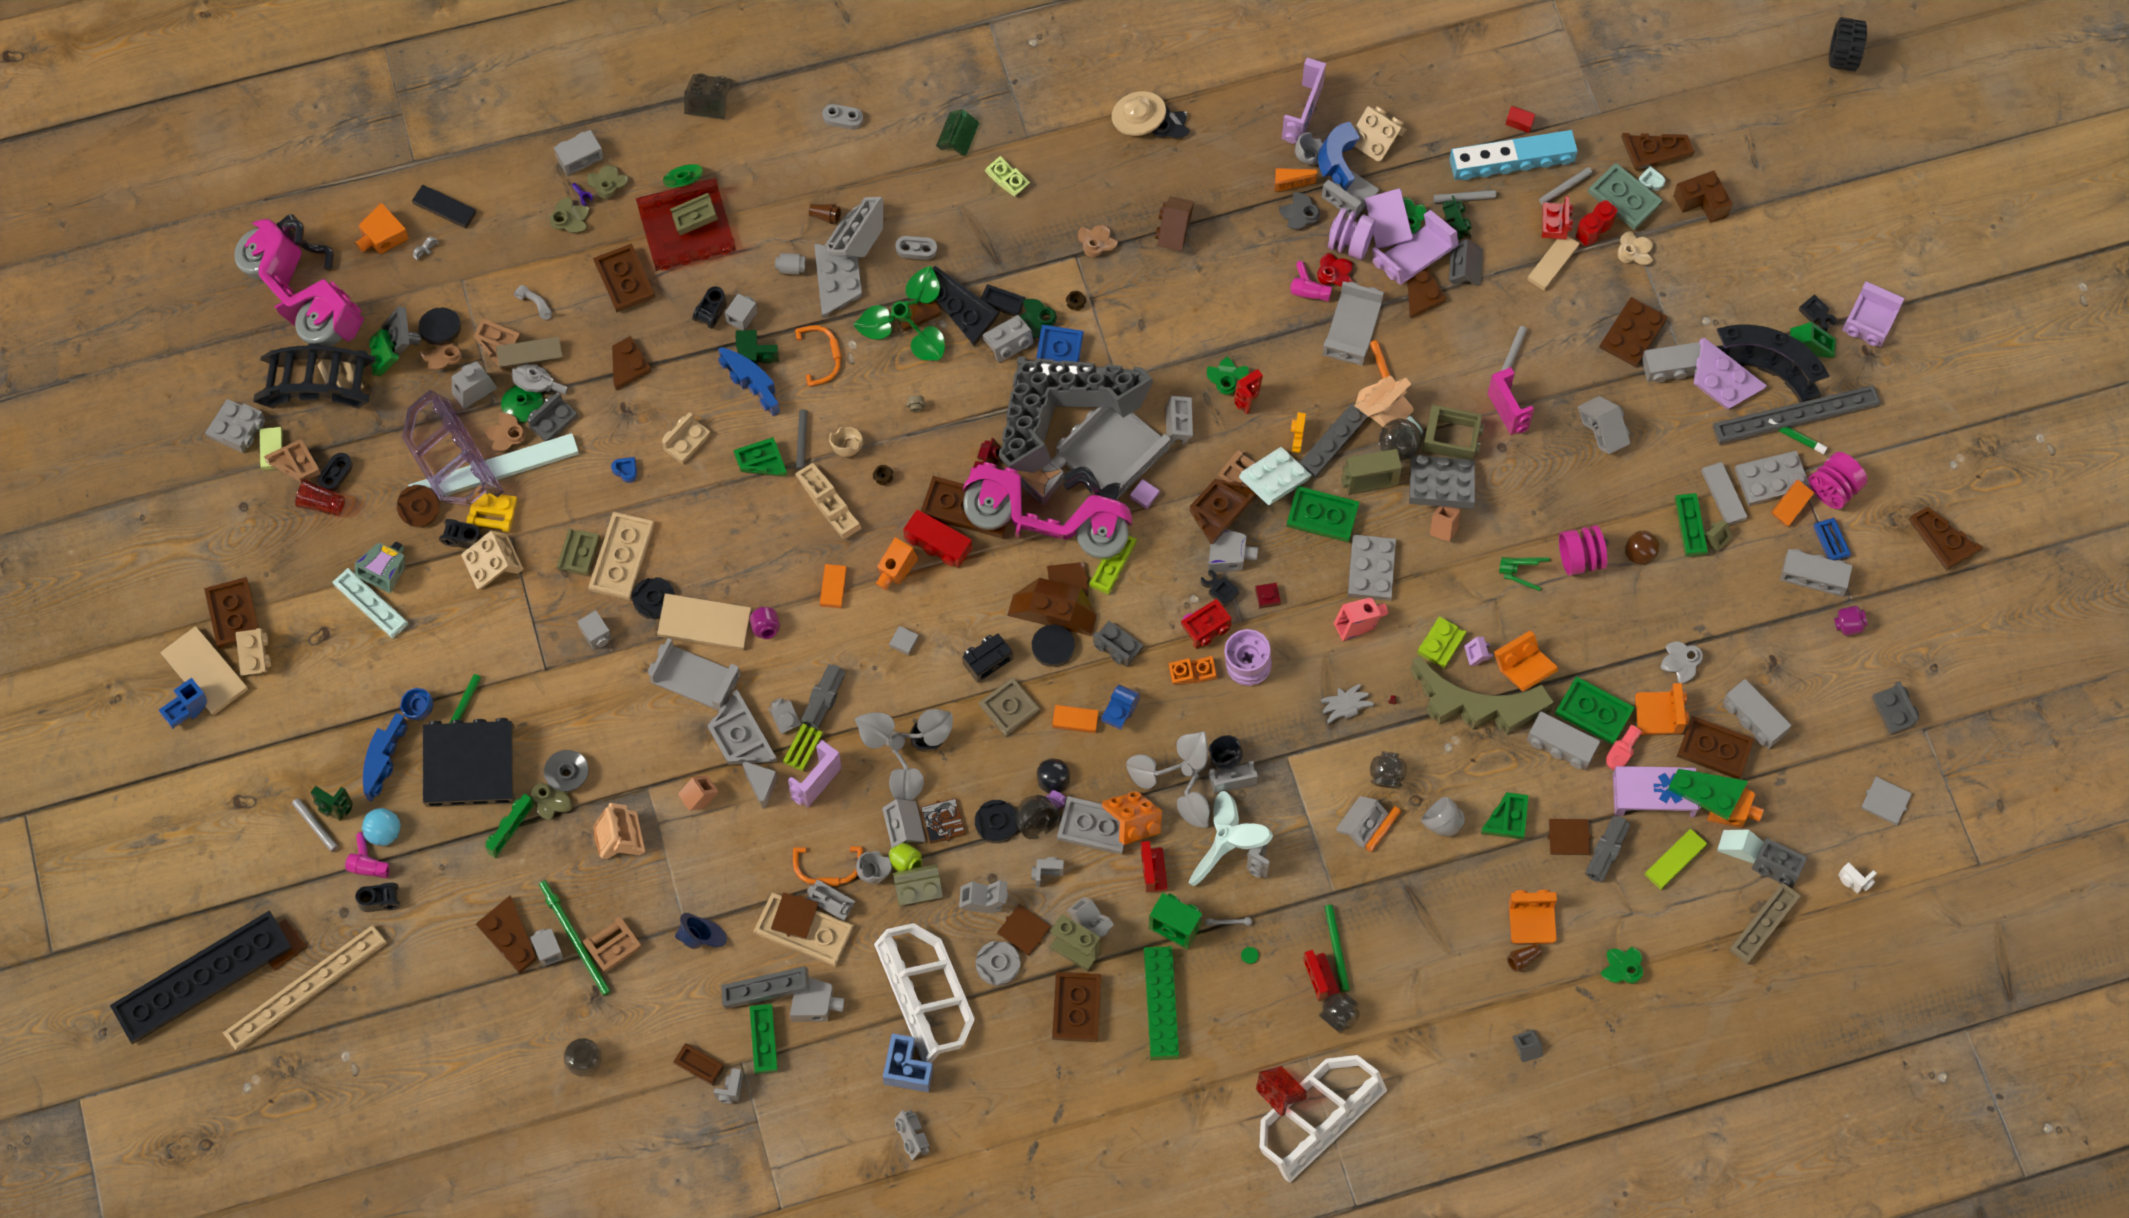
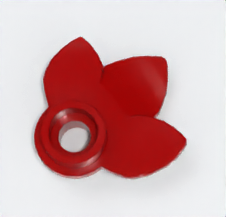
M1332 253L1325 254L1320 259V268L1317 271L1319 282L1323 285L1334 283L1342 287L1343 281L1353 282L1350 276H1348L1353 268V263L1345 258L1336 260Z

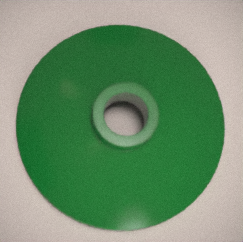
M697 164L677 167L664 176L663 183L667 187L688 188L701 177L703 169Z
M517 385L508 389L501 400L502 411L516 417L518 423L528 422L527 419L530 413L535 409L538 410L544 404L540 392H528ZM519 399H525L523 402H518Z

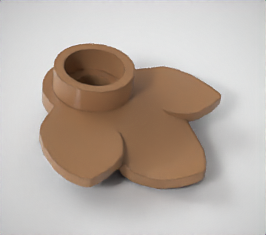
M1097 225L1092 230L1081 227L1078 232V240L1083 244V250L1089 257H1098L1102 251H1112L1118 244L1117 240L1109 238L1110 229L1106 225Z
M452 342L441 343L442 345H435L434 349L420 352V355L424 361L429 363V369L439 370L448 365L459 363L462 359L461 351L456 346H453Z
M504 412L499 413L498 425L484 429L486 436L491 441H494L492 450L495 451L508 450L512 445L521 444L526 438L525 429L518 425L516 417ZM514 434H519L518 437H512Z

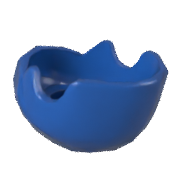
M423 688L408 690L401 699L400 709L408 719L417 721L425 719L433 709L432 696Z

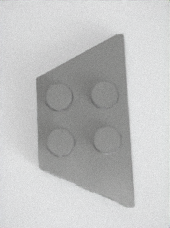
M814 244L822 318H826L830 312L837 308L840 310L847 306L849 302H854L862 297L858 257L830 256L825 246Z
M737 689L734 690L729 701L725 705L723 704L718 715L707 725L728 765L743 764L745 762H776L775 754Z

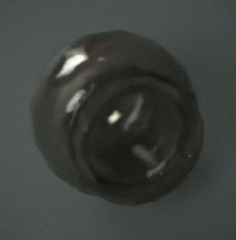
M1382 751L1381 755L1375 756L1370 764V776L1373 778L1371 780L1372 785L1399 789L1402 786L1401 782L1405 779L1407 766L1406 762L1399 758V754Z
M1334 993L1324 1001L1319 1016L1337 1032L1342 1034L1345 1029H1351L1358 1022L1360 1012L1356 1007L1359 1004L1346 993L1343 995Z
M578 1038L571 1041L564 1051L566 1069L579 1077L594 1074L602 1062V1052L599 1046L588 1038Z

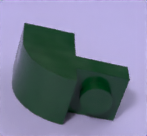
M736 330L735 343L737 353L748 358L757 366L758 362L766 364L779 362L778 344L758 345L757 330Z

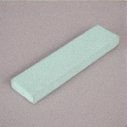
M349 568L332 582L340 592L392 639L408 626V622L360 578L356 577Z

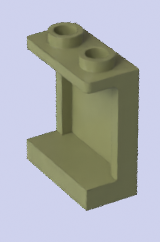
M1061 914L1051 929V935L1056 938L1050 945V949L1088 972L1100 955V937Z

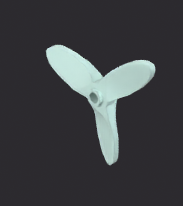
M1221 791L1215 799L1213 815L1217 834L1211 849L1200 861L1189 879V884L1192 886L1197 885L1211 871L1219 859L1235 847L1241 849L1257 848L1268 844L1273 838L1272 832L1263 825H1238L1239 816L1235 800L1225 791Z

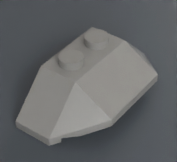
M865 197L860 205L854 207L843 217L825 244L830 256L861 258L868 254V251L883 230V198Z

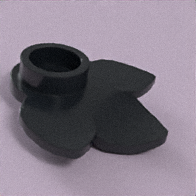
M1165 105V118L1161 125L1153 130L1152 133L1159 138L1169 136L1174 139H1180L1190 133V130L1184 126L1187 112L1177 111L1170 113L1169 108Z

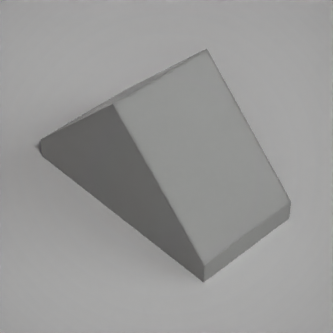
M748 762L743 763L744 773L763 809L767 807L776 784V771Z

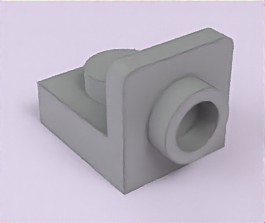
M732 1068L731 1075H727L725 1088L728 1090L714 1089L715 1098L719 1099V1102L731 1104L732 1101L739 1102L743 1081L741 1069Z

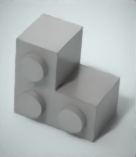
M1598 396L1578 406L1582 423L1593 430L1600 450L1611 454L1631 444L1628 437L1630 432L1623 420L1624 412L1619 405Z

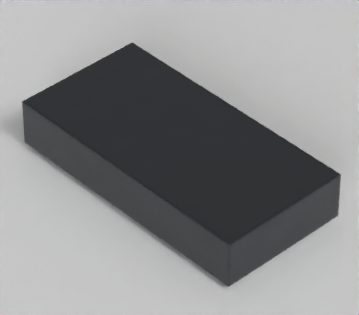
M987 284L981 299L995 310L1015 317L1020 315L1024 306L1023 300L1026 297Z

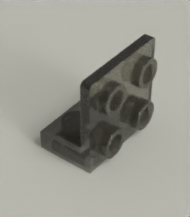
M703 73L693 74L684 92V114L724 119L726 116V97L732 86V79L725 76H707Z

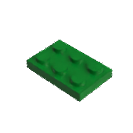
M1297 486L1286 527L1349 543L1359 501Z
M1576 676L1558 706L1555 715L1613 745L1635 707Z

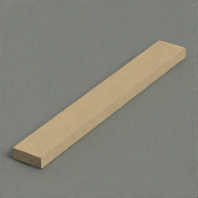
M371 925L228 1028L223 1034L236 1052H238L387 944L386 940L376 927Z

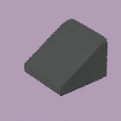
M1534 1030L1512 1036L1522 1062L1543 1056L1542 1044Z

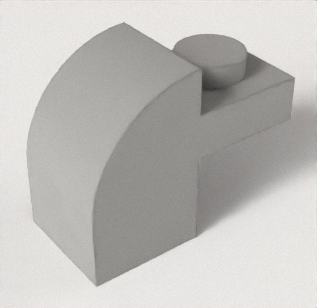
M999 880L990 885H984L972 881L961 886L959 908L982 913L1000 912L1002 905L1006 904L1008 898L1007 882Z
M1083 897L1067 909L1073 921L1099 937L1105 936L1114 925L1111 919L1102 915L1094 902L1086 897Z

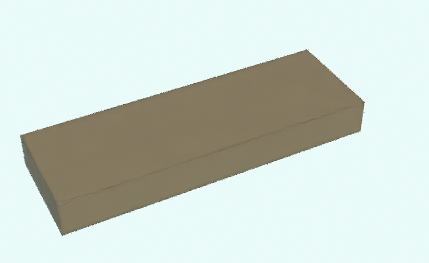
M559 337L496 346L499 368L562 358Z

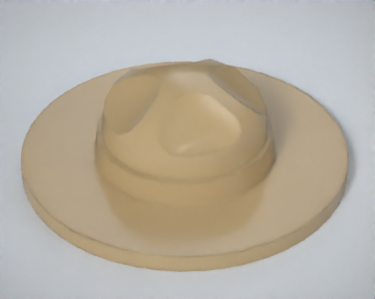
M1140 91L1128 94L1114 106L1112 111L1113 124L1118 131L1130 136L1150 133L1163 122L1166 115L1165 103L1161 97L1151 92Z

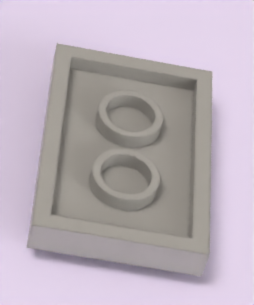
M1797 451L1735 466V472L1748 506L1782 498L1797 479L1809 489L1811 488Z
M1353 535L1348 597L1364 599L1371 597L1375 600L1391 601L1396 539Z
M1067 797L1057 840L1122 855L1124 845L1119 842L1120 822L1103 809L1102 804Z

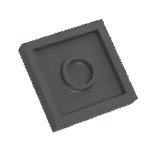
M398 306L381 325V329L388 331L390 340L394 344V348L391 349L392 352L398 354V356L401 355L409 344L418 345L421 341L420 332L408 331L405 307Z

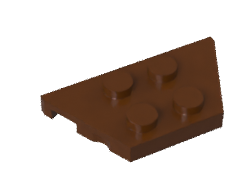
M1214 479L1190 505L1189 511L1209 543L1213 545L1258 495L1250 487L1242 486V483Z

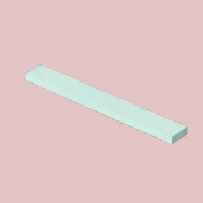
M571 433L421 480L408 486L417 484L429 487L436 493L439 499L579 455Z

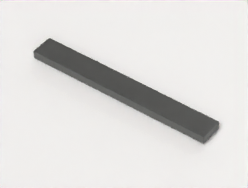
M1874 385L1717 422L1712 427L1718 443L1721 445L1776 432L1784 427H1797L1880 406L1881 402ZM1771 418V419H1773V421H1774L1775 423H1778V424H1774V425H1773L1772 423H1770V422H1768V421H1769V419Z

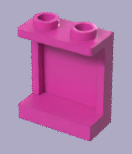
M1511 367L1491 376L1487 394L1510 435H1513L1515 433H1524L1529 429L1534 408L1529 406L1520 409L1513 397L1511 387L1515 373Z

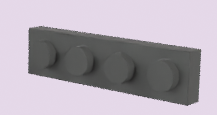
M1351 404L1299 463L1316 479L1367 421L1368 416Z
M803 966L721 985L722 1005L724 1008L729 1009L809 991V970Z

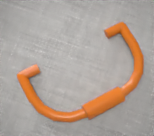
M819 325L801 327L795 330L797 341L802 340L801 333L814 330L824 332L830 338L835 368L830 375L813 381L811 375L807 374L806 381L809 387L832 380L838 374L841 367L842 356L838 340L835 339L830 330Z
M850 846V852H858L857 860L863 854V847ZM795 847L793 849L794 871L801 880L808 884H815L818 879L828 886H839V884L852 881L858 875L855 869L851 875L841 879L839 877L808 878L803 875L798 864V853H806V847Z

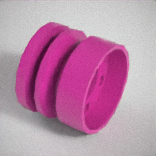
M1839 451L1833 453L1825 461L1824 465L1812 473L1808 479L1814 494L1824 504L1834 509L1843 508L1851 500L1852 496L1857 494L1868 482L1867 475L1860 464L1851 456Z
M1598 525L1590 526L1589 529L1587 527L1582 528L1580 536L1575 529L1559 533L1560 556L1568 576L1584 573L1585 563L1590 572L1596 571V568L1598 570L1606 569L1607 548Z

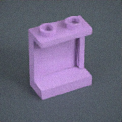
M1865 282L1842 331L1852 337H1858L1872 346L1881 348L1905 298Z
M823 740L816 746L819 764L802 783H799L793 777H790L788 780L791 798L799 805L804 804L806 807H809L842 769L839 752Z

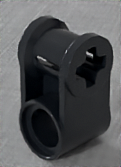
M714 286L707 290L700 304L697 305L693 312V321H700L708 325L710 329L715 327L727 305L722 288ZM715 297L720 298L718 301H712Z
M446 519L444 522L445 529L443 535L439 537V541L450 547L468 549L479 541L482 535L474 524ZM476 535L474 538L468 539L469 536Z
M390 882L381 885L364 886L359 888L355 894L357 904L363 912L389 911L400 908V902L397 898V890L399 889L397 883ZM366 896L372 897L371 901L367 903L361 902Z

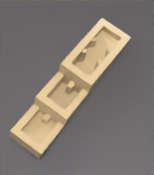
M814 463L795 473L797 479L816 506L843 540L861 529L860 523L849 512L847 505L837 495L835 488Z

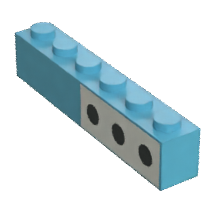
M1572 130L1454 148L1451 149L1449 160L1454 180H1469L1473 177H1489L1492 174H1508L1518 170L1528 171L1537 167L1547 168L1556 164H1570L1575 162L1577 147Z

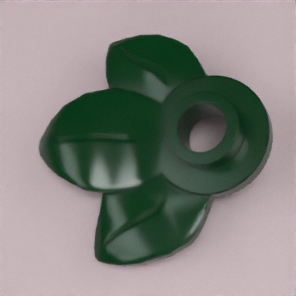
M1023 300L1026 312L1020 315V318L1031 329L1032 337L1039 338L1042 325L1053 326L1056 323V312L1052 308L1045 307L1040 300ZM1046 315L1050 317L1048 321H1045L1042 318Z

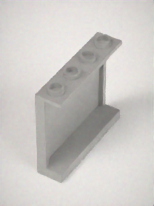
M1098 407L1096 410H1091L1087 414L1086 420L1081 424L1075 425L1071 434L1067 438H1062L1056 446L1057 454L1065 458L1066 465L1072 470L1080 466L1089 468L1096 477L1101 490L1108 484L1121 483L1118 499L1170 449L1171 438L1166 434L1162 436L1157 434L1134 413H1130L1122 418L1113 407Z

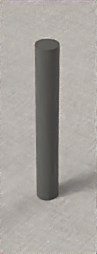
M804 409L799 410L797 470L805 468L808 411Z

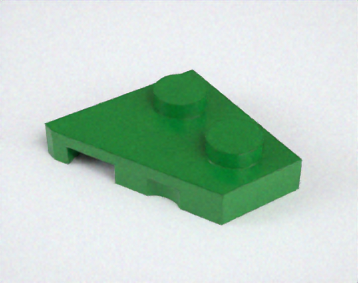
M379 329L370 337L369 347L371 348V356L376 357L375 361L370 364L372 375L380 377L399 360V356L391 350L394 348V344L390 340L387 330Z
M774 437L733 450L740 472L787 476V471Z
M1506 792L1489 820L1482 827L1481 834L1524 840L1529 795Z

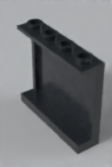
M496 718L493 722H487L486 719H474L470 723H464V720H452L451 723L442 724V721H430L429 724H423L424 805L426 807L514 803L513 729H515V725L513 722L509 721L508 718Z

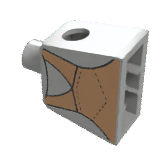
M1057 454L1051 459V463L1035 473L1017 472L1021 475V487L1043 506L1064 480V472L1061 468L1067 463L1065 458Z

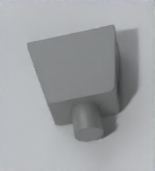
M477 361L463 366L461 371L452 376V395L463 409H466L497 389L495 383Z
M809 977L810 990L795 993L793 996L790 1018L791 1022H826L829 1019L830 1010L843 1012L845 998L833 997V985Z

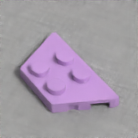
M1706 338L1700 339L1699 345H1701V349L1696 363L1697 372L1694 377V385L1725 409L1733 407L1767 386Z

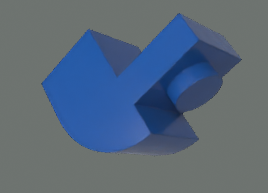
M192 677L173 690L176 695L175 699L159 709L160 714L172 729L189 717L193 720L202 712L207 704L204 692Z
M1119 684L1111 695V700L1101 721L1122 730L1127 718H1131L1140 700V693Z

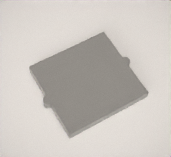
M1875 777L1870 790L1866 791L1867 796L1861 809L1897 825L1902 813L1907 810L1906 805L1912 793Z

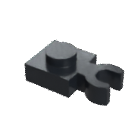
M1815 294L1799 307V311L1810 322L1815 323L1818 321L1820 328L1826 332L1829 329L1826 322H1830L1833 326L1836 325V317L1827 314L1830 308Z
M1209 570L1208 575L1212 580L1207 581L1202 577L1200 583L1206 588H1211L1209 595L1213 599L1217 598L1225 608L1239 594V589L1225 577L1219 581L1216 573L1213 570Z

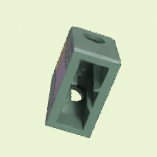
M394 542L390 547L377 543L355 562V576L391 593L405 568V558L402 554L404 546L399 542Z

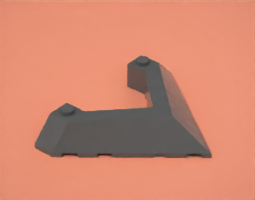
M1018 357V368L1014 375L1013 391H1011L1006 415L1007 424L1003 431L1002 449L999 451V457L1008 468L1035 473L1051 463L1044 440L1055 407H1113L1124 418L1141 407L1154 382L1153 378L1141 367H1134L1131 370L1123 369L1119 365L1106 364L1105 367L1095 366V363L1054 361L1041 358L1031 361L1026 360V357Z

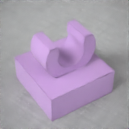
M1476 637L1464 646L1470 666H1477L1481 662L1493 657V654H1488L1487 648L1490 644L1485 642L1484 637Z

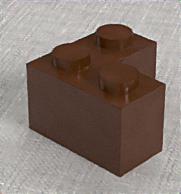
M1715 170L1678 183L1673 195L1682 213L1701 206L1709 222L1729 216L1733 204Z
M1170 196L1168 201L1163 203V207L1160 208L1159 219L1162 220L1161 227H1157L1155 239H1158V247L1182 251L1185 245L1188 225L1191 221L1194 201Z

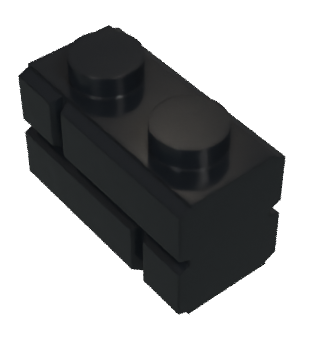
M999 633L994 636H986L982 640L981 645L976 648L970 647L963 654V665L977 683L1013 660L1012 650Z

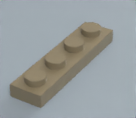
M1782 882L1732 945L1729 952L1748 964L1801 895Z

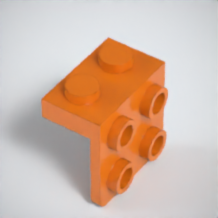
M1673 683L1670 692L1636 693L1637 728L1642 731L1641 735L1683 733L1685 726L1689 724V714L1684 709V704L1687 703V694L1682 689V683Z
M1132 791L1102 802V808L1120 822L1119 842L1123 845L1161 834L1162 810L1139 792Z
M1517 890L1511 893L1508 906L1511 942L1513 944H1553L1556 942L1554 912L1557 902L1556 892L1538 890L1537 893H1528L1526 890Z

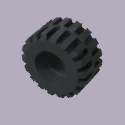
M1845 17L1839 18L1830 44V68L1856 72L1861 64L1866 45V21Z

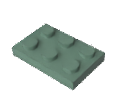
M1617 163L1588 189V193L1597 201L1608 200L1618 209L1616 216L1633 230L1638 228L1663 201Z

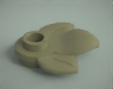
M606 165L600 169L599 173H589L587 181L590 187L596 189L597 194L601 198L608 199L614 196L617 189L626 186L628 176L618 175L615 166Z
M570 197L564 198L557 203L556 211L550 216V224L556 230L565 229L570 233L582 232L587 229L583 221L588 215L589 208L586 206H573Z
M539 783L533 787L531 797L537 803V812L542 818L550 821L554 811L568 812L572 810L571 800L566 795L568 792L555 790L545 783ZM539 791H545L546 795L541 796Z

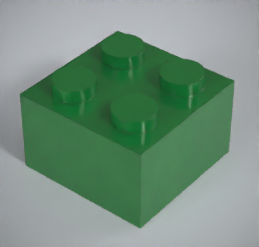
M1162 892L1149 914L1148 929L1188 950L1201 928L1202 913L1196 906L1180 902L1177 896L1170 893L1167 895Z

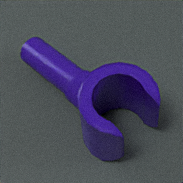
M576 183L572 184V187L580 196L582 206H586L584 198H589L593 202L590 192L582 191Z

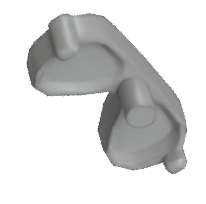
M428 237L422 246L414 249L413 257L418 260L424 252L430 255L431 251L429 249L436 243L438 244L439 241L436 238Z

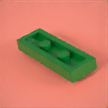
M1697 493L1675 495L1674 500L1685 557L1707 555L1708 550Z
M523 794L521 798L516 799L512 805V811L508 816H504L501 819L495 834H491L488 837L485 848L488 854L495 859L534 807L531 797Z
M772 1004L749 1006L755 1074L778 1072Z

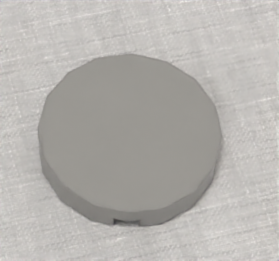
M991 941L979 950L976 957V971L987 984L994 986L1006 985L1012 982L1019 973L1020 956L1017 950L1009 943Z

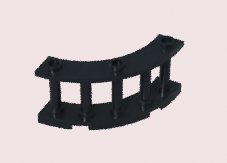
M1738 324L1717 328V333L1723 345L1716 347L1742 367L1750 365L1772 376H1778L1785 381L1784 384L1794 393L1799 403L1821 397L1815 382L1829 378L1830 375L1819 358L1794 337L1776 329L1759 325Z
M310 343L306 346H292L271 350L260 358V361L269 363L266 387L254 394L253 402L274 408L290 402L291 398L299 397L301 401H318L319 397L331 398L332 403L360 409L369 403L370 397L369 394L363 393L361 390L364 367L373 363L376 357L368 355L366 351L362 350L354 351L344 348L320 346L315 343ZM308 359L304 381L302 383L290 384L294 361ZM316 359L332 360L329 380L326 385L313 383ZM340 361L356 365L351 389L338 387L337 385ZM285 364L282 383L275 386L277 368Z

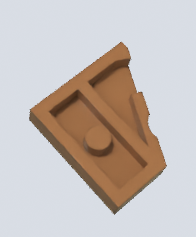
M482 318L473 337L499 367L496 346L518 343L521 334ZM502 367L500 369L502 371H505L506 367Z

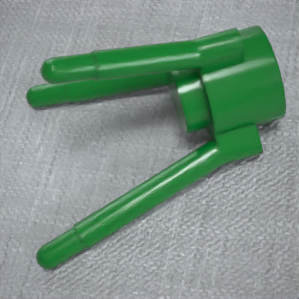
M1501 556L1499 573L1504 574V579L1513 580L1540 591L1541 587L1513 576L1512 573L1517 574L1518 565H1538L1539 562H1549L1551 559L1549 557L1512 558Z

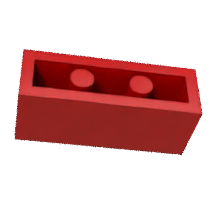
M918 509L903 529L906 542L912 546L917 545L923 548L930 556L935 555L941 558L948 566L959 568L972 550V539Z

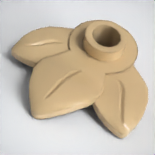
M1632 231L1625 232L1621 236V245L1617 252L1618 258L1622 262L1631 263L1634 261L1640 265H1648L1653 262L1652 257L1648 254L1653 248V242L1646 237L1636 238Z

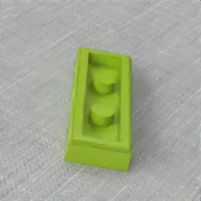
M1128 535L1127 543L1119 554L1109 559H1102L1089 583V587L1107 595L1110 594L1137 543L1136 538Z
M1689 829L1645 872V876L1662 890L1706 847L1707 843L1692 829Z

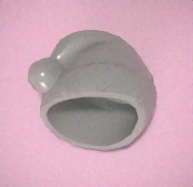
M1442 797L1426 811L1421 818V822L1434 833L1450 837L1462 829L1465 818L1461 809L1457 808L1456 803L1452 799Z

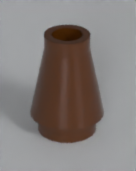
M811 204L809 216L830 224L838 223L841 216V208L836 206V204Z
M1533 944L1529 947L1511 951L1510 955L1507 956V962L1514 972H1522L1540 957L1542 952L1537 944Z

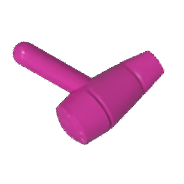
M1298 261L1296 266L1300 278L1293 279L1290 286L1291 294L1302 298L1320 299L1328 302L1332 287L1311 281L1304 262Z
M363 832L357 833L356 839L359 854L350 853L345 862L346 871L358 875L377 876L387 879L390 871L389 863L368 857L366 839Z

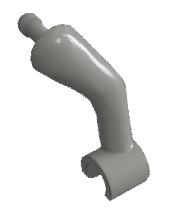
M524 285L516 289L514 296L519 300L527 297L536 303L542 319L547 320L551 317L552 312L541 296L529 291Z

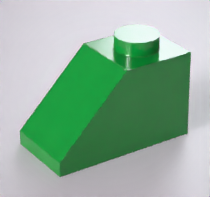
M1813 322L1790 328V336L1803 343L1817 357H1835L1836 338Z

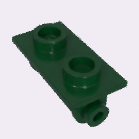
M1452 195V202L1446 201L1443 203L1442 209L1448 222L1455 219L1449 225L1457 231L1458 240L1463 239L1465 234L1472 237L1470 229H1473L1469 218H1465L1463 214L1466 211L1465 206L1461 200L1458 201Z

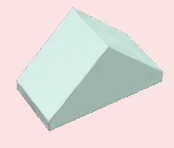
M1724 830L1717 851L1754 864L1764 842L1750 830Z

